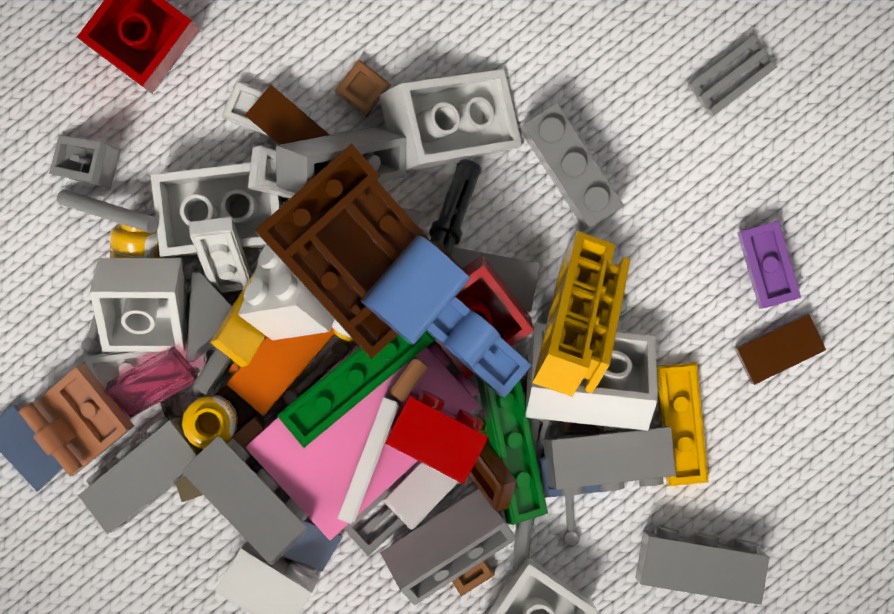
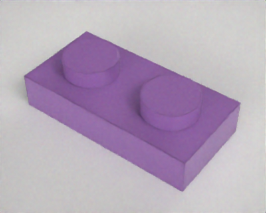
M779 220L737 232L759 309L801 298Z

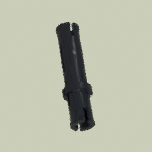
M467 159L459 160V163H457L456 171L438 220L432 222L429 230L430 241L438 240L450 255L454 245L459 244L461 240L462 230L460 228L478 177L482 172L479 164Z

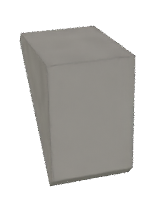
M59 135L49 174L111 189L120 150L103 142Z
M192 272L190 282L186 362H195L214 346L210 342L232 308L201 273Z

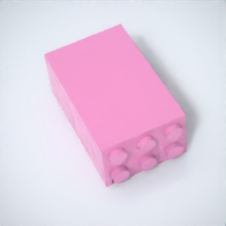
M435 342L414 357L415 359L419 358L429 367L411 392L419 395L421 390L424 389L445 400L443 408L457 415L459 409L471 413L479 406L478 401L474 397L479 393L478 389L469 379L466 380L462 373L456 377L447 368L451 359ZM357 345L350 353H348V354H347L339 363H337L331 370H333L337 365H339V364H340L343 360H345L349 355H351L354 351H356V350L359 348V345ZM412 359L305 448L301 446L279 418L245 447L329 540L333 539L349 524L337 518L384 395L397 399L400 403L389 433L407 400L406 398L402 402L391 394V388ZM384 443L357 516L411 468L417 460Z

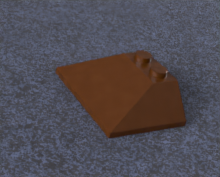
M351 143L254 231L368 357L372 359L398 334L360 300L416 236H422L428 241L430 240L377 181L380 177L378 172ZM438 240L430 241L440 251H442L450 260H452L460 269H462V267L454 260V258L446 251V249L439 243Z

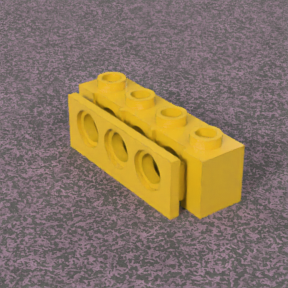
M577 230L561 261L532 383L573 397L583 378L587 379L584 391L593 393L608 369L631 260L622 257L618 265L611 263L615 248L614 243Z

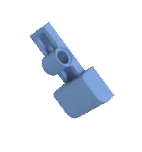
M416 236L360 301L409 344L414 345L423 333L427 331L499 396L505 398L532 365L506 343L493 326L477 313L468 309L455 297L470 280V277L430 241L422 236Z

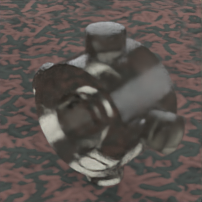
M171 388L165 389V395L160 396V403L164 416L172 420L184 414L183 406L177 392H172Z

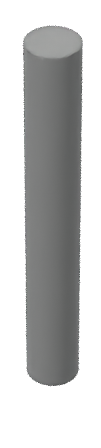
M65 189L61 190L57 195L58 204L148 233H154L158 227L157 218Z

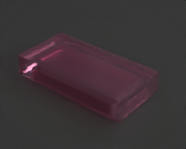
M173 345L107 382L106 392L132 418L192 385L198 377V373Z

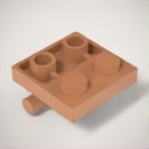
M84 363L72 369L34 403L30 402L18 412L35 432L33 436L35 441L48 457L51 455L55 457L69 476H74L134 427L133 423Z

